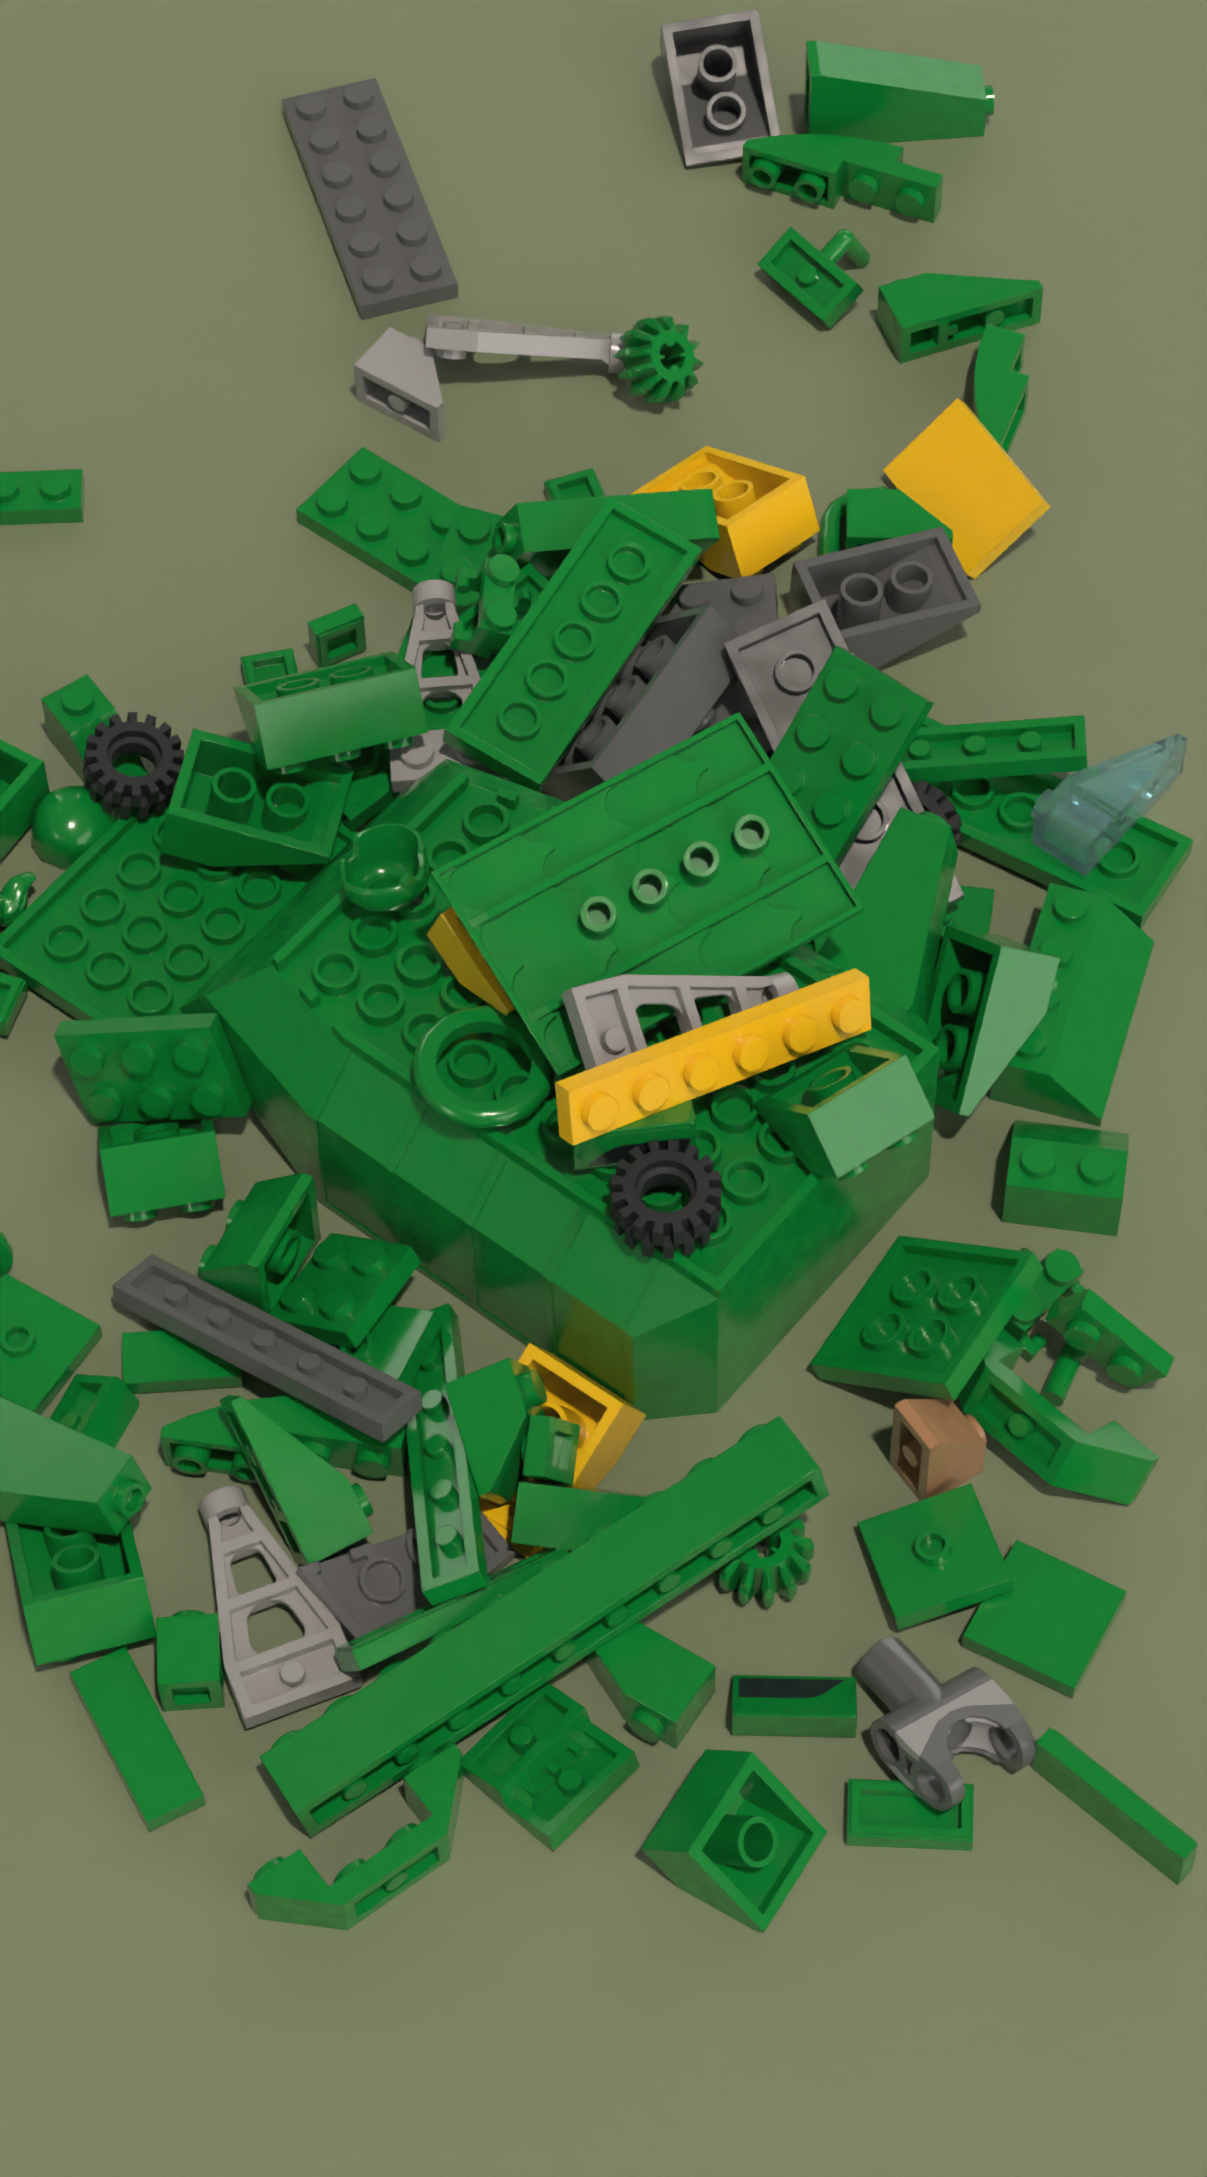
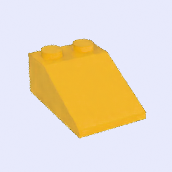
M707 445L631 493L712 489L720 539L699 557V561L709 570L732 578L760 575L764 567L782 555L795 552L802 546V542L820 531L804 475Z
M529 1343L518 1362L529 1366L530 1369H535L539 1374L547 1394V1402L542 1404L545 1416L556 1417L580 1425L573 1485L565 1486L595 1488L616 1465L646 1417V1414L553 1353ZM526 1476L521 1478V1480L547 1483ZM518 1486L512 1499L502 1504L479 1497L481 1512L512 1549L526 1558L541 1550L542 1547L511 1543Z

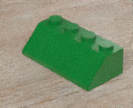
M1053 883L1049 884L1030 947L1060 958L1057 969V988L1052 997H1050L1045 1016L991 1086V1100L1101 1126L1154 946V940L1105 896Z

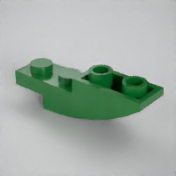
M828 134L777 135L746 140L743 145V183L831 209H835L840 197L843 196L908 217L934 223L941 211L943 174L903 163L904 147L851 136Z
M294 1396L247 1400L334 1468L355 1470L357 1473L369 1478H383L387 1475L404 1477L408 1461L405 1427H401L383 1443ZM221 1405L188 1415L162 1426L160 1440L165 1466L174 1467L183 1473L200 1475L207 1471L233 1475L244 1482L258 1483Z

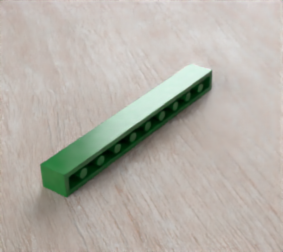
M780 1415L767 1424L753 1426L740 1437L738 1443L715 1458L711 1457L701 1460L690 1469L686 1477L665 1491H657L646 1496L633 1512L613 1525H605L596 1529L586 1538L584 1544L563 1558L553 1559L541 1565L531 1579L509 1593H501L492 1597L484 1604L479 1613L457 1627H449L442 1630L432 1638L427 1647L406 1661H398L387 1666L371 1684L354 1695L344 1696L335 1700L327 1707L322 1716L304 1728L287 1732L279 1737L271 1749L259 1756L309 1836L313 1837L407 1775L410 1767L423 1755L432 1751H436L439 1754L828 1497L829 1492L820 1467Z

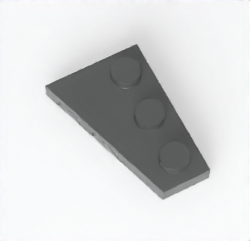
M481 1512L487 1573L489 1576L511 1561L515 1551ZM416 1527L409 1529L406 1534L374 1545L368 1543L350 1549L347 1554L321 1563L315 1561L297 1567L296 1575L340 1623L343 1633L350 1641L430 1604L422 1593Z

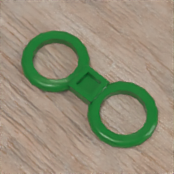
M719 996L707 997L696 1004L702 1026L725 1018L722 1001ZM490 1005L460 1008L437 1019L420 1037L412 1060L415 1086L429 1108L453 1123L474 1128L507 1126L531 1115L548 1097L552 1084L586 1071L585 1066L559 1079L518 1012L513 1011L505 1016ZM484 1032L506 1036L521 1046L530 1059L531 1070L528 1079L516 1092L497 1100L478 1101L462 1097L446 1086L438 1074L437 1064L441 1053L453 1041L468 1034Z

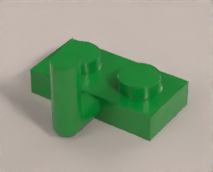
M790 226L757 265L827 327L831 328L864 291L836 263L845 255L853 266L862 268L869 263L870 254L848 229L839 230L819 251Z
M1089 1288L1052 1302L1045 1321L1063 1335L1066 1343L1061 1348L1041 1395L1054 1406H1061L1081 1362L1090 1358L1103 1367L1112 1380L1131 1389L1167 1377L1174 1357Z

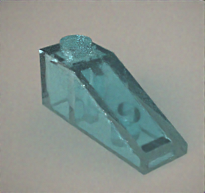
M1179 733L1072 773L1054 791L1050 789L1044 791L1037 799L1031 812V817L1034 818L1032 843L1086 876L1180 775L1183 770L1187 738Z

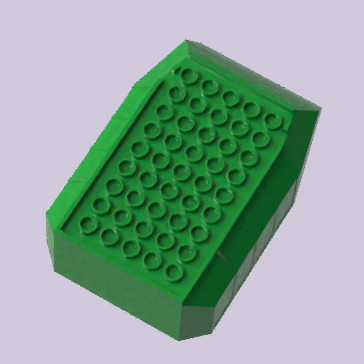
M445 759L399 793L361 830L363 831L380 824H404L420 833L429 863V880L424 891L414 901L399 911L371 912L349 901L340 880V860L346 859L348 861L350 859L353 849L352 839L179 1009L183 1014L218 1013L252 1099L250 1108L297 1173L303 1172L314 1177L316 1199L320 1204L373 1240L411 1246L422 1261L416 1268L418 1272L526 1347L531 1343L553 1353L646 1414L644 1420L717 1413L929 1176L934 1119L918 1128V1136L910 1143L896 1149H884L868 1159L870 1166L865 1171L852 1178L838 1180L837 1178L810 1172L759 1114L754 1103L849 1044L906 1054L934 1114L940 1049L934 1045L923 1018L910 1013L869 986L871 1030L692 1099L696 1118V1147L699 1148V1160L708 1155L713 1161V1172L718 1170L721 1178L719 1226L716 1232L710 1230V1241L704 1247L694 1240V1253L684 1256L681 1247L674 1248V1259H663V1249L655 1248L653 1258L642 1255V1242H639L632 1250L625 1244V1233L620 1236L617 1235L614 1229V1219H611L610 1183L612 1175H616V1165L575 1170L573 1147L570 1143L559 1137L555 1084H552L548 1097L531 1115L507 1126L474 1128L449 1121L429 1108L415 1086L412 1060L419 1039L437 1019L460 1008L490 1005L459 983L426 935L440 914L451 908L432 877L431 872L565 802ZM804 945L748 976H770L787 972L794 978L799 989L846 971L840 965L830 962ZM719 996L722 1001L724 1017H728L731 1015L726 997ZM674 1016L647 1031L643 1036L647 1047L682 1033L677 1018ZM484 1032L468 1034L453 1041L441 1053L437 1069L446 1086L460 1096L478 1101L501 1099L516 1092L528 1079L531 1066L530 1059L521 1046L506 1036ZM672 1186L653 1188L647 1191L642 1198L646 1207L658 1212L680 1210L687 1206L690 1200L685 1191Z

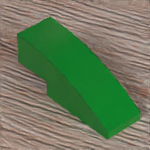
M986 324L976 359L972 412L1008 454L1027 409L1030 376L1021 373L1026 334Z
M521 1480L518 1484L511 1543L575 1550L584 1544L586 1538L596 1529L605 1525H613L633 1512L637 1505L648 1495Z

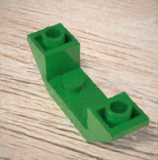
M1003 1329L960 1392L959 1399L962 1411L965 1414L972 1415L986 1432L1051 1486L1125 1505L1135 1502L1159 1457L1116 1421H1112L1090 1434L1086 1433L1012 1371L1025 1346Z
M453 1743L439 1754L436 1751H432L423 1755L410 1767L408 1775L403 1777L406 1804L421 1822L419 1825L410 1823L397 1830L389 1838L384 1849L366 1861L364 1859H357L346 1865L336 1875L334 1883L330 1886L327 1885L300 1849L285 1859L283 1857L271 1859L259 1868L253 1877V1881L247 1884L251 1907L256 1916L262 1920L349 1930L450 1860L464 1782L462 1752L457 1745Z

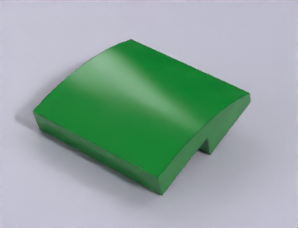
M548 1682L521 1699L462 1757L464 1774L518 1824L553 1851L640 1767L633 1750L591 1723L584 1706Z

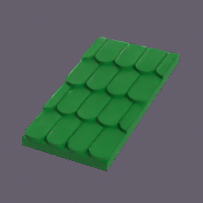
M740 712L431 872L435 882L559 1079L584 1066L561 995L570 988L623 974L748 976L864 911L861 901ZM707 997L694 999L695 1004L706 999ZM640 1005L635 1010L643 1034L676 1016L674 1009L666 1005Z

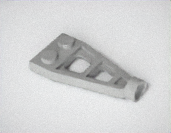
M428 314L425 348L436 349V357L466 359L467 351L601 359L608 365L607 373L620 374L624 370V363L613 357L619 350L624 349L619 338L624 333L611 332V335L485 319Z
M426 580L417 584L412 590L414 619L405 660L416 668L422 702L428 698L456 696L463 704L481 678L472 654L450 648L453 624L459 621L456 613L455 587L450 582L444 580ZM438 650L453 651L458 670L457 676L422 678L424 652ZM445 729L428 730V733L413 736L414 743L411 745L389 749L393 792H402L445 759L502 778V775L443 742Z
M787 972L770 976L623 974L570 988L561 995L585 1069L589 1070L647 1048L635 1011L640 1005H666L673 1008L681 1033L683 1034L702 1027L694 1001L696 998L724 996L726 997L731 1015L796 991L799 987L794 978Z
M227 1486L206 1495L199 1503V1510L207 1530L210 1532L225 1676L246 1729L362 1687L360 1672H342L334 1653L337 1651V1647L347 1643L340 1623L296 1575L297 1567L251 1509L243 1488ZM260 1553L273 1572L276 1582L240 1595L235 1587L231 1563L252 1554ZM279 1603L286 1605L305 1629L304 1636L261 1653L255 1652L249 1642V1616L251 1613Z

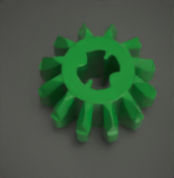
M672 316L647 317L636 321L633 329L625 331L619 337L624 349L619 350L613 357L624 363V370L620 372L617 378L629 379L631 381L629 395H643L646 404H658L664 401L670 403L681 399L685 395V390L692 389L694 385L698 384L693 371L699 370L704 363L694 357L693 351L696 350L701 342L689 341L687 339L689 325H675Z
M802 1519L791 1520L714 1571L721 1573L719 1575V1585L723 1593L739 1589V1601H741L743 1606L751 1601L754 1595L762 1596V1602L768 1610L774 1604V1594L776 1593L792 1601L793 1597L797 1594V1583H807L810 1579L811 1564H809V1561L814 1557V1544L810 1538L804 1537L805 1525ZM758 1553H765L766 1557H759Z

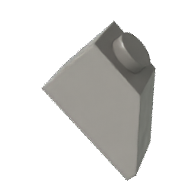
M389 327L354 364L356 399L440 443L445 437L444 408L432 349L425 348V344L418 338L407 336Z

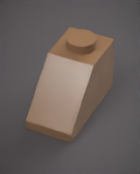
M903 1399L894 1405L889 1464L919 1501L955 1489L983 1472L987 1438L981 1425L972 1415H963L952 1400Z

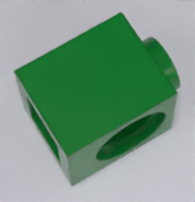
M183 1610L175 1613L172 1617H157V1685L163 1712L225 1707L224 1663L218 1613L205 1614L198 1610Z

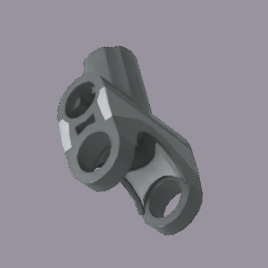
M888 1636L875 1643L859 1661L857 1674L891 1710V1712L874 1720L871 1725V1738L878 1755L909 1789L933 1808L942 1811L950 1809L962 1802L965 1797L962 1777L952 1762L954 1758L952 1755L977 1752L988 1756L997 1764L1003 1763L1012 1770L1020 1769L1033 1762L1036 1748L1029 1725L1009 1696L982 1669L977 1667L969 1668L941 1684L899 1638H894L893 1636Z

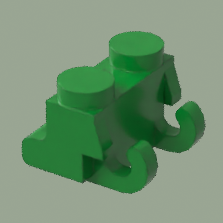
M497 554L492 558L486 556L478 569L460 568L457 570L454 582L456 590L459 593H467L469 590L479 592L478 625L471 632H466L467 624L465 622H454L453 633L450 636V648L488 658L490 654L497 655L512 635V626L517 618L516 613L527 611L531 606L532 597L528 589L520 590L519 598H515V583L519 577L520 569L512 557L505 554Z
M1028 1248L1020 1249V1251L1031 1252ZM1057 1248L1041 1260L1040 1263L1044 1269L1003 1328L1025 1346L1020 1357L1027 1362H1030L1047 1344L1046 1339L1039 1333H1036L1030 1339L1028 1337L1030 1328L1050 1309L1053 1301L1059 1300L1062 1295L1067 1297L1086 1290L1080 1284V1278L1084 1270L1080 1267L1077 1257L1069 1251Z

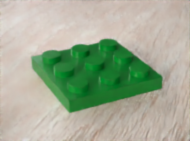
M899 1235L809 1364L820 1380L955 1401L1044 1268L1034 1252Z

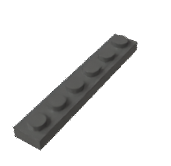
M153 1254L112 1285L114 1303L383 1443L422 1410L421 1391Z

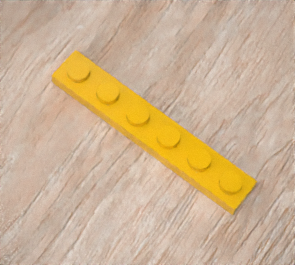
M853 968L555 1082L559 1137L574 1146L871 1030L869 976Z

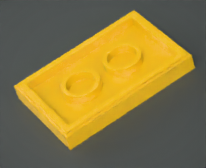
M959 398L947 407L883 469L897 489H900L953 530L952 547L965 573L974 580L1051 507L966 403Z

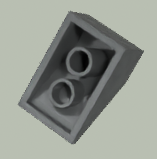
M758 9L661 24V54L686 169L742 160L743 145L746 140L780 135Z
M943 527L794 561L792 566L788 601L792 612L825 598L849 651L877 669L979 613L981 604Z

